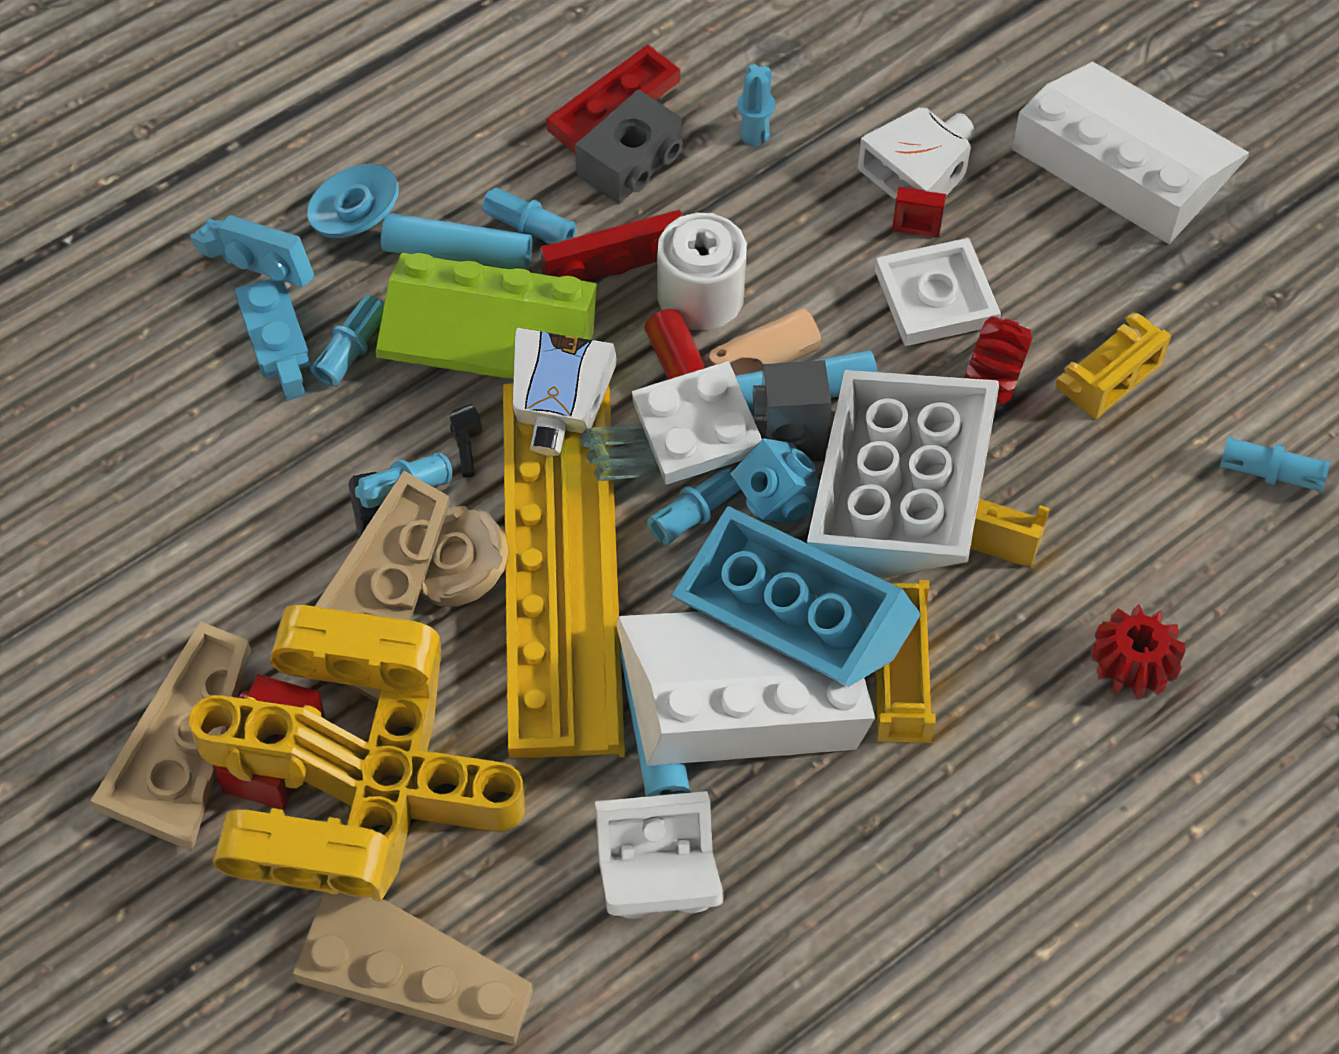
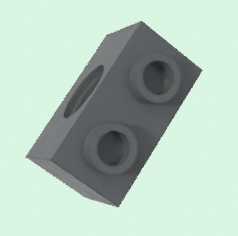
M638 89L576 144L577 176L620 205L633 192L641 191L648 183L650 177L661 166L670 164L677 158L683 144L681 140L682 117Z
M825 360L763 364L762 385H753L754 415H752L761 438L793 443L798 450L805 453L812 461H825L831 412V396Z

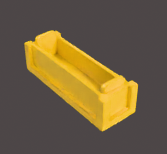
M918 580V584L891 583L904 590L921 615L894 660L875 671L877 742L932 743L936 718L935 713H931L926 606L930 589L929 580Z

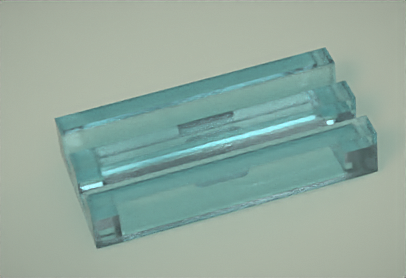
M642 424L586 428L579 439L582 447L590 448L587 454L589 463L597 464L598 466L594 471L597 481L662 475ZM631 443L627 447L605 448L604 446Z

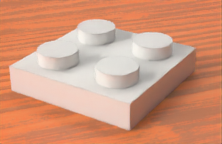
M969 238L876 258L875 272L905 346L981 330L984 322L991 316L1001 317L999 307Z
M729 361L632 391L633 404L665 485L743 461L762 440Z

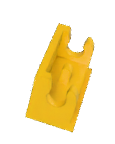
M1132 312L1125 320L1130 326L1136 328L1140 335L1134 329L1123 324L1112 337L1079 364L1071 362L1064 368L1067 374L1063 373L1056 380L1055 387L1095 420L1163 364L1171 334L1164 329L1161 331L1138 313Z
M979 499L970 549L1031 568L1046 527L1050 508L1039 505L1037 515L1034 516Z

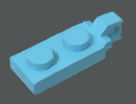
M231 215L224 221H215L208 218L200 229L190 235L197 252L209 258L222 255L228 264L233 263V265L240 269H248L270 276L275 280H282L301 287H305L314 278L312 267L299 236Z
M270 278L234 288L262 376H266V379L274 376L279 377L286 401L306 396L300 369L310 367L311 362L284 281Z

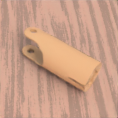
M800 308L714 348L709 354V359L715 365L727 361L730 363L734 362L731 367L735 375L762 371L763 364L792 362L820 349L822 343L821 336L813 317L806 309ZM720 353L726 354L725 356H722V357L718 356V354H720Z

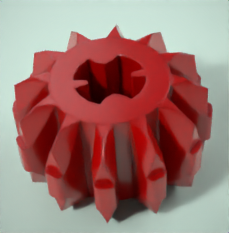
M991 316L983 324L964 378L998 381L999 390L996 404H1006L1011 400L1033 339L1031 329L1020 326L1019 322L1007 318L1003 320Z
M1140 604L1132 609L1131 615L1117 608L1111 614L1109 622L1103 621L1097 627L1095 634L1096 642L1093 643L1091 649L1092 661L1099 663L1097 668L1098 679H1115L1113 684L1115 694L1126 686L1132 688L1136 700L1144 695L1146 688L1159 695L1165 690L1167 682H1173L1178 678L1182 669L1180 661L1183 660L1186 652L1185 643L1177 640L1179 635L1178 624L1163 625L1161 623L1163 619L1161 610L1150 617L1144 615Z

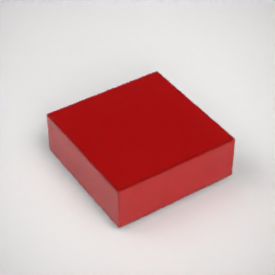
M898 187L892 230L939 237L946 194Z

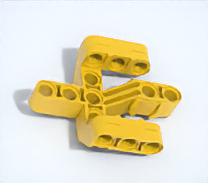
M291 605L283 610L270 663L277 670L291 676L381 689L368 742L323 719L319 710L304 705V708L256 701L252 697H244L242 699L222 695L203 698L194 705L189 714V725L200 756L207 763L227 767L231 774L243 781L251 782L253 774L286 779L285 785L289 788H298L305 781L352 807L347 825H342L339 818L329 817L328 822L285 816L283 810L272 808L271 813L241 809L231 810L226 813L213 859V865L217 870L226 875L245 880L328 892L334 895L342 893L354 897H371L373 901L381 902L399 872L411 819L494 832L508 831L515 828L522 821L525 814L523 779L519 771L513 766L502 762L427 751L434 725L441 659V644L437 631L428 625L415 621L308 605ZM216 727H230L223 734L215 736L208 735V733ZM399 727L413 728L409 734L404 736L390 734ZM274 734L285 736L280 742L274 744L262 743L267 737ZM396 775L402 778L398 783L391 786L378 784L382 778ZM441 784H452L457 787L448 794L432 792L434 788ZM496 792H505L511 795L507 801L502 803H494L487 800L491 794ZM376 825H384L390 828L384 835L370 830L371 827Z

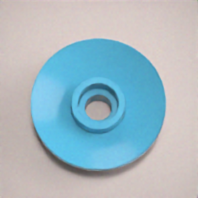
M377 164L356 165L338 172L326 180L313 194L307 209V217L311 226L317 233L330 238H344L366 231L380 222L393 208L399 193L397 179L388 168Z

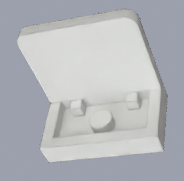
M707 791L595 801L598 858L607 912L609 914L629 919L646 917L653 912L679 910L685 913H698L723 903V889L712 852L711 810Z

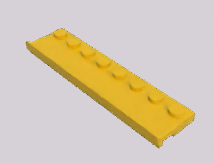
M514 383L503 384L505 536L509 550L505 566L509 759L619 754V757H625L621 650L616 624L619 616L610 386L607 387L590 432L583 434L565 431L560 455L549 456L536 453L530 449L534 425L524 424L517 420L513 410Z

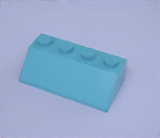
M729 506L725 509L672 594L676 600L847 687L893 661L921 615L902 588Z

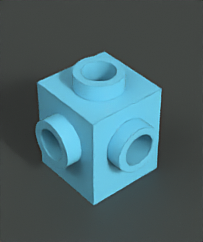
M765 438L730 473L747 497L745 502L749 510L763 521L792 524L802 519L811 511L813 502L817 498L820 480L814 473L816 471L815 464L805 453L798 450L793 443Z

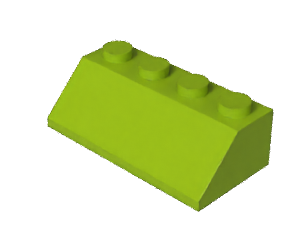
M401 253L388 282L376 347V358L514 380L515 334L517 328L592 339L597 283L580 281L571 276L555 277L535 274L520 268L503 269L484 266L475 261L459 262L433 258L424 253Z

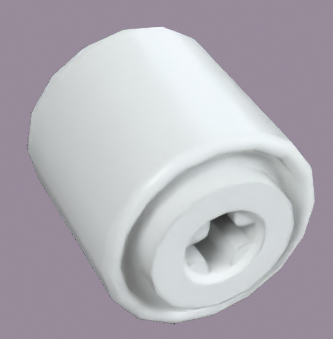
M696 212L677 218L667 225L659 237L657 300L661 310H678L689 330L707 331L722 327L738 315L744 304L747 243L741 230L729 219L713 213Z

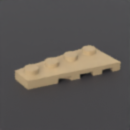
M403 471L315 607L411 621L450 504L449 496L408 472ZM346 684L378 703L381 689Z
M200 621L90 802L95 811L193 852L216 771L213 769L212 764L207 763L200 756L189 725V714L194 705L203 698L215 695L238 697L251 652L248 640ZM216 727L212 729L208 733V735L215 736L223 734L228 730L229 727Z
M324 892L293 972L294 980L299 984L513 1045L516 1044L533 993L531 982L384 899L381 902L373 901L371 897H354L342 893L334 895Z

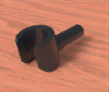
M469 404L453 410L450 414V430L454 440L457 441L462 476L466 478L475 475L469 436L482 432V424L478 412L473 404Z

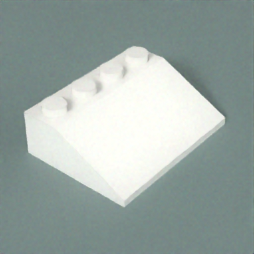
M1091 62L1046 84L1019 112L1012 150L1169 245L1244 163L1249 152L1095 62Z
M845 370L807 544L878 578L968 562L999 382L996 380Z
M700 611L618 616L616 624L647 766L857 750L875 720L865 678L847 687Z

